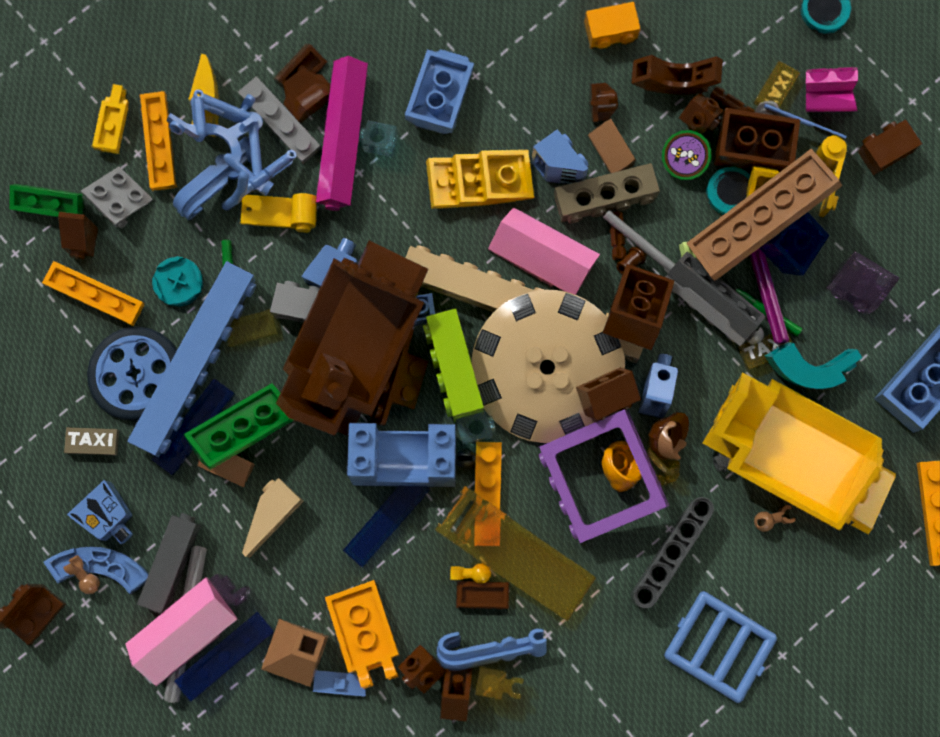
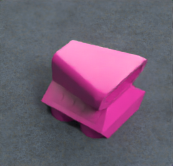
M858 67L807 70L806 112L857 111L853 89L858 82Z

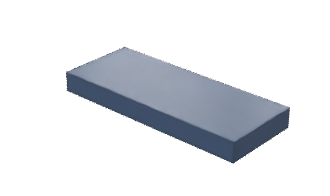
M316 671L313 692L366 696V689L361 688L357 674Z

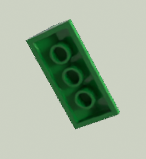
M271 383L188 431L184 436L199 460L211 470L294 420L288 418L276 404L280 392Z

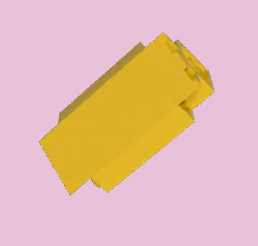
M742 372L735 386H731L728 392L729 395L724 404H722L703 444L730 458L727 469L832 527L840 530L845 523L849 524L853 521L855 522L851 524L853 527L869 535L896 477V473L882 466L884 462L882 458L884 451L882 449V438L773 379L767 386Z

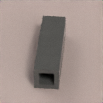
M181 513L180 517L171 516L137 605L158 613H163L170 607L201 527L200 524L194 523L195 517Z

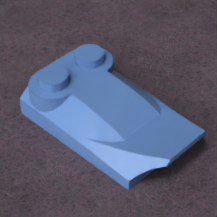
M427 50L405 113V119L417 127L443 134L452 133L456 126V120L474 68V63L469 62L468 57L448 51L439 50L434 52Z

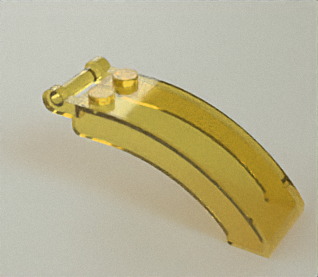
M464 486L460 492L462 495L442 525L439 523L435 531L568 622L596 577L529 532L490 502ZM470 500L473 501L474 504L467 512V514L465 515V517L463 518L455 532H451V528L458 520V518L460 517V515L462 514Z

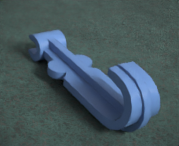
M244 137L239 141L242 152L240 162L243 165L247 161L252 163L249 138ZM224 154L218 155L215 159L216 165L207 167L175 196L173 206L187 220L194 218L203 210L201 205L228 184V178L232 180L238 179L239 174L224 161Z
M534 629L529 633V637L516 640L513 637H507L501 643L491 642L449 651V649L460 646L461 636L459 632L443 636L439 640L437 647V658L441 665L448 670L457 671L495 663L500 659L511 661L518 655L527 653L535 657L544 656L547 653V639H543L542 629Z

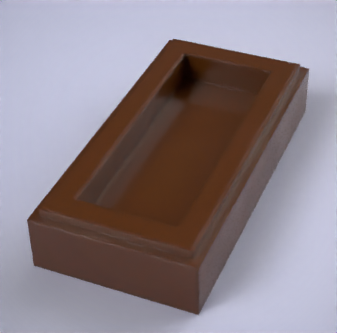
M457 581L456 608L508 609L509 582H486L479 584L476 582Z

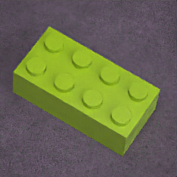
M452 309L426 316L427 324L423 325L427 344H433L434 349H430L434 369L439 368L441 372L436 375L441 393L446 392L447 398L443 399L447 417L453 416L454 422L484 415L483 403L457 310Z

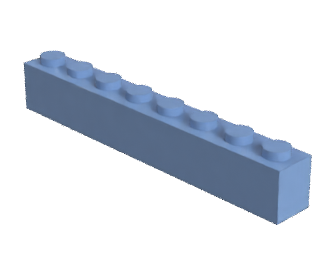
M226 261L127 442L158 458L161 453L165 454L172 442L169 440L172 432H177L184 420L181 416L186 408L190 409L196 398L194 394L198 385L202 386L208 377L206 370L209 364H214L221 352L218 348L221 342H226L233 330L230 326L233 320L240 318L245 307L242 305L245 298H250L257 284L254 283L255 278L253 274Z

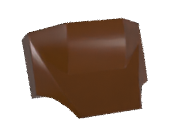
M302 68L283 83L285 90L283 105L300 124L329 102L331 84L322 74H314Z

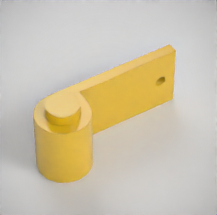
M829 136L822 142L815 153L839 179L847 145L841 137ZM835 192L823 200L819 213L820 217H824L831 208L835 210L838 196H835Z
M307 193L294 194L292 198L246 195L242 198L240 224L296 228L297 232H310L311 229L316 227V196Z

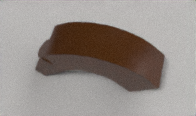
M649 55L633 60L631 84L648 91L665 94L688 95L708 92L709 86L721 83L723 59L715 56L694 63L679 64L667 62L654 55Z

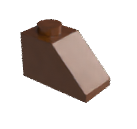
M59 212L58 219L62 249L72 258L84 259L85 256L93 257L98 227L85 215Z
M472 668L457 671L446 669L440 719L467 722Z

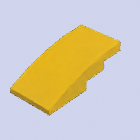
M528 150L481 151L479 154H455L452 158H428L426 160L431 209L482 206L534 198Z

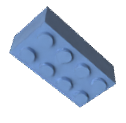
M940 325L874 398L913 433L922 430L940 410Z

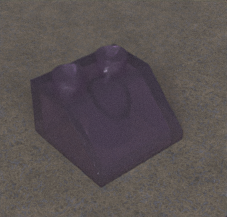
M854 251L841 263L827 289L832 291L831 294L834 297L854 304L853 307L857 311L871 314L880 306L896 285L899 277Z

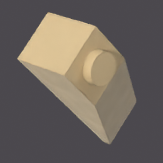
M279 478L276 481L272 479L262 489L264 494L259 499L242 551L245 557H251L304 502Z

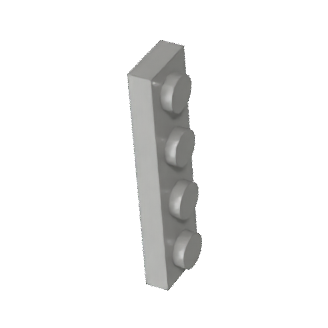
M257 76L238 91L243 100L248 94L255 98L252 106L254 112L262 117L265 124L289 150L296 152V157L302 164L321 150L319 143Z

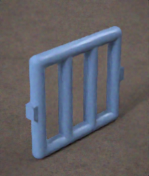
M702 591L699 593L685 618L682 617L677 627H679V630L664 656L666 660L734 702L740 703L746 696L756 676L760 677L765 667L762 665L776 643L777 636L714 596ZM705 604H707L719 613L690 662L677 653ZM730 618L741 625V628L715 674L712 676L701 669L700 666L727 619ZM750 632H753L764 639V642L735 690L725 684L723 680Z

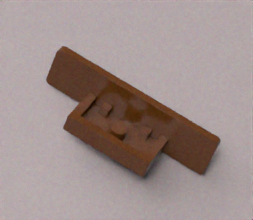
M414 329L411 330L371 415V424L385 426L392 403L408 409L415 408L428 361L407 353Z

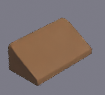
M611 119L588 134L589 139L610 173L626 170L634 165L635 158Z
M237 455L211 470L200 460L198 463L199 467L242 487L245 486L255 465Z

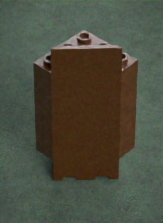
M370 240L358 264L345 257L342 261L333 258L283 367V370L289 376L276 404L288 418L332 435H336L339 432L349 436V423H357L361 413L369 416L372 415L424 304L423 301L416 297L429 270L428 268ZM321 352L344 361L353 375V381L348 390L347 398L343 401L338 411L301 397Z

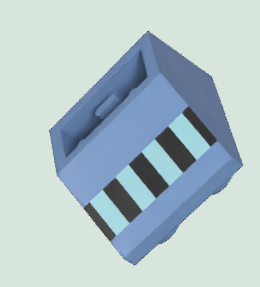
M558 129L533 146L531 163L547 182L571 184L585 180L588 172V162L581 153L577 154L574 151L570 138L566 134L562 135Z

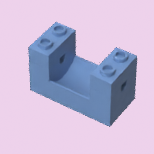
M349 423L347 476L353 486L455 487V425L429 424V431H378L376 424Z

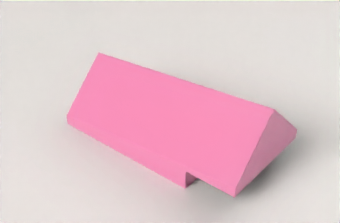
M514 207L501 221L488 248L492 253L549 286L553 287L554 285L564 292L575 295L600 256L599 253Z
M207 577L126 643L132 666L155 686H158L238 620Z

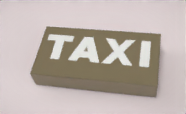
M66 427L64 453L117 456L119 430Z

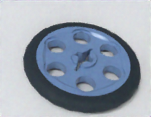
M129 327L113 332L97 346L89 361L87 379L93 399L101 409L113 417L128 421L139 420L151 399L145 394L146 388L152 384L158 386L177 349L163 334L150 328ZM141 343H146L149 346V351L145 356H138L136 353V348ZM117 349H121L124 351V359L117 363L113 362L112 353ZM157 361H164L166 364V369L161 374H156L153 371V365ZM133 366L138 371H141V373L137 374L136 381L133 377L129 376V373L133 371ZM114 373L117 381L113 386L107 387L104 384V378L107 374ZM131 391L134 395L133 401L127 405L121 402L122 393Z

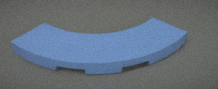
M81 547L66 550L43 562L56 582L61 583L75 576L67 574L63 567L70 563L69 559L78 555L82 559L83 569L87 573H98L110 577L120 583L129 594L134 593L145 585L149 574L146 569L129 556L101 547Z

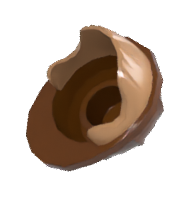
M676 412L652 425L648 434L651 449L660 458L680 460L681 457L678 452L686 446L685 439L689 431L688 416L683 412Z

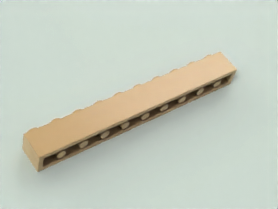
M419 245L416 248L410 246L405 257L429 269L421 287L491 312H495L504 303L519 295L544 290L537 287L534 290L527 288L525 283L516 279L507 281L502 279L500 274L493 271H487V273L479 271L476 265L464 262V264L454 262L455 259L446 254L434 255L430 249ZM620 339L625 360L637 363L643 347Z

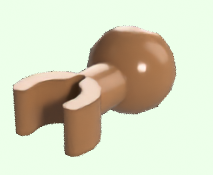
M786 505L773 514L765 511L759 512L754 518V525L758 530L768 532L776 523L790 524L795 522L796 519L782 517L786 510L792 508L790 505Z
M78 555L69 559L70 563L63 567L65 572L77 577L79 588L83 593L94 594L100 585L98 577L93 574H87L83 569V561Z

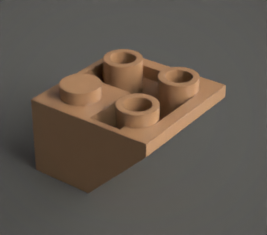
M279 619L261 669L311 687L329 636Z

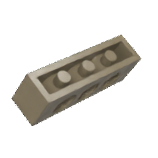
M652 163L556 187L554 198L561 223L568 221L569 224L581 221L582 217L585 216L600 217L609 210L623 211L629 209L632 204H650L655 201L660 190ZM632 185L637 189V192L628 193L625 190V186ZM608 191L612 193L613 198L606 200L600 193ZM584 197L588 199L589 204L581 206L576 200Z

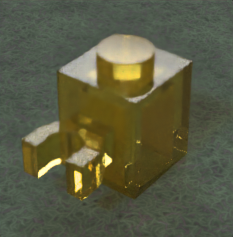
M480 666L475 694L502 699L503 692H506L512 698L520 699L521 693L513 692L511 687L514 683L523 684L524 678L514 677L505 679L506 671Z

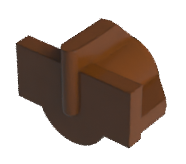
M607 83L589 84V105L592 121L608 120L618 109L617 92Z

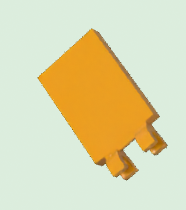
M372 580L325 597L348 673L357 672L361 688L366 689L374 686L369 671L383 666L386 679L391 680L399 677L392 658L399 656L376 582Z

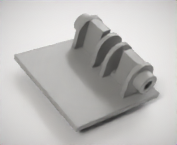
M117 167L81 190V193L87 200L98 208V211L102 212L115 227L119 228L126 226L127 217L153 201L120 167Z

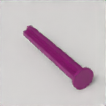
M761 246L750 254L749 257L774 342L780 345L788 342L789 337L764 254L766 247Z

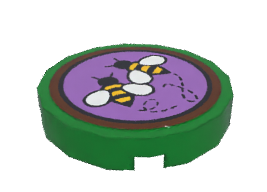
M682 130L673 134L665 142L662 150V162L665 169L673 177L681 180H692L702 176L708 170L712 161V149L709 141L702 134L692 130Z

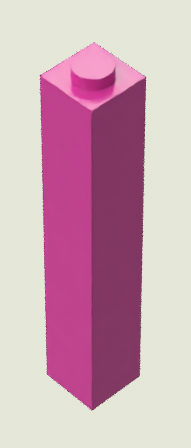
M351 56L340 58L333 63L316 203L325 205V208L331 211H339L340 208L351 205L368 63Z

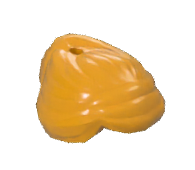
M622 440L616 441L605 449L602 468L612 489L624 492L637 484L642 475L628 443Z

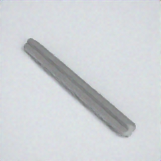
M193 546L191 549L183 596L201 582L207 552L205 547ZM186 663L168 677L164 696L165 701L171 703L179 701Z

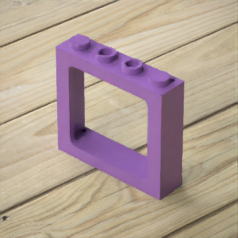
M624 409L606 417L604 420H599L540 446L542 453L539 454L541 463L545 468L548 467L551 473V477H549L550 484L555 492H559L562 499L559 501L560 508L564 515L569 516L572 523L569 525L571 534L575 540L579 539L580 543L669 506L628 410ZM620 428L650 493V498L645 502L605 519L586 525L581 518L556 456L558 453L612 429Z

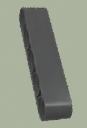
M699 497L692 500L681 514L632 590L631 600L637 607L650 608L657 602L714 512L713 503L708 498ZM697 502L705 505L706 513L704 516H698L695 513L694 506ZM683 524H688L692 528L690 538H685L681 535L680 528ZM670 545L678 549V557L675 560L669 559L666 555V549ZM655 567H660L664 571V579L660 582L655 581L652 577V571ZM641 589H646L650 593V600L646 604H642L638 600L637 595Z

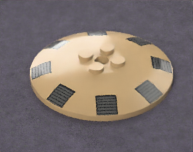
M537 290L519 295L507 301L493 312L477 336L471 363L483 407L488 415L509 433L519 438L539 443H549L597 422V420L585 416L576 387L619 367L625 369V358L620 339L602 333L607 321L605 314L586 299L558 290ZM551 360L555 364V370L552 374L547 375L541 371L540 364L542 361Z

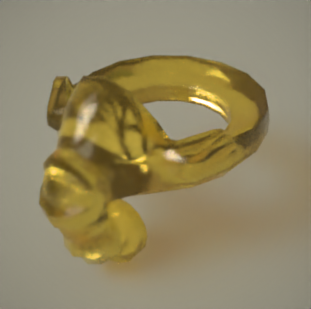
M649 447L646 450L647 455L666 474L665 477L660 474L657 475L660 485L675 482L680 475V462L662 459Z

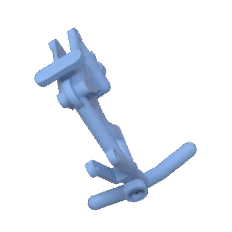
M198 89L195 90L190 101L193 124H188L170 113L166 120L170 123V130L177 135H182L184 132L197 142H202L208 135H216L227 142L231 153L224 155V161L239 175L235 192L222 203L224 210H230L239 204L242 198L251 191L258 190L266 196L274 184L269 180L292 164L296 158V152L288 150L286 154L262 170L258 130H260L263 120L256 112H250L255 98L248 94L240 108L204 94L202 90ZM204 110L237 124L226 129L220 125L206 123ZM249 132L252 172L240 162L242 152L237 138Z

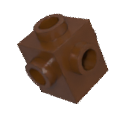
M699 93L690 101L679 119L687 124L689 130L704 135L707 131L713 132L721 122L719 116L723 110L719 108V104L715 100Z
M421 644L398 666L405 675L402 680L412 690L417 687L424 694L446 672L445 668Z

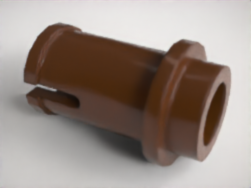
M638 246L631 247L629 254L616 264L618 272L623 274L626 264L635 267L643 264L646 261L647 254Z

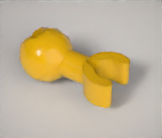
M482 563L476 564L473 568L451 566L450 580L469 578L473 579L476 583L483 584L491 577L489 567Z

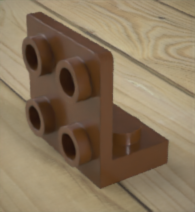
M43 584L21 585L12 594L14 599L8 606L0 608V629L9 628L27 645H32L66 603Z

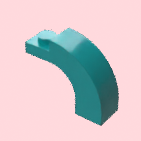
M786 342L766 354L765 358L773 370L786 381L802 387L825 389L835 387L847 381L842 371L846 373L857 366L856 362L862 359V356L857 349H847L829 362L820 366H813L803 359L794 343Z

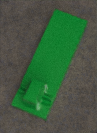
M11 184L9 209L58 217L59 212L82 214L84 199L81 193Z

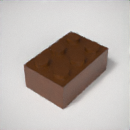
M725 108L720 118L714 165L738 167L744 170H752V166L757 165L778 169L780 173L795 161L800 119Z
M626 264L602 333L652 350L662 327L675 280Z

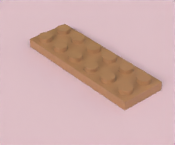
M811 148L686 244L712 279L716 281L842 187V184Z

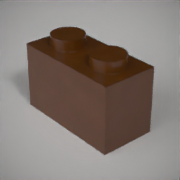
M906 119L898 124L894 121L882 129L883 133L878 136L873 133L862 141L863 145L857 152L873 176L912 154L922 145V142Z
M622 367L576 387L585 416L597 421L604 420L615 411L629 409L633 406V403L641 400L632 371Z

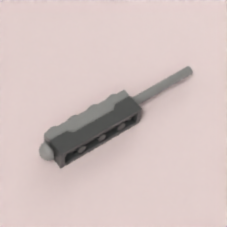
M610 210L604 215L603 219L664 267L668 273L665 277L675 280L672 292L684 299L689 307L702 314L711 325L720 329L730 341L741 346L745 340L750 344H758L763 340V329L760 327L756 330V328L766 316L723 280L718 278L714 281L703 265L689 252H686L675 264Z

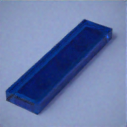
M213 379L185 415L179 430L172 432L169 438L172 442L165 454L161 453L159 458L154 456L152 461L174 476L193 451L184 434L221 413L235 396V393L216 379Z
M400 485L343 551L363 568L431 489L427 486Z
M257 611L174 682L189 701L192 702L272 635L274 631Z

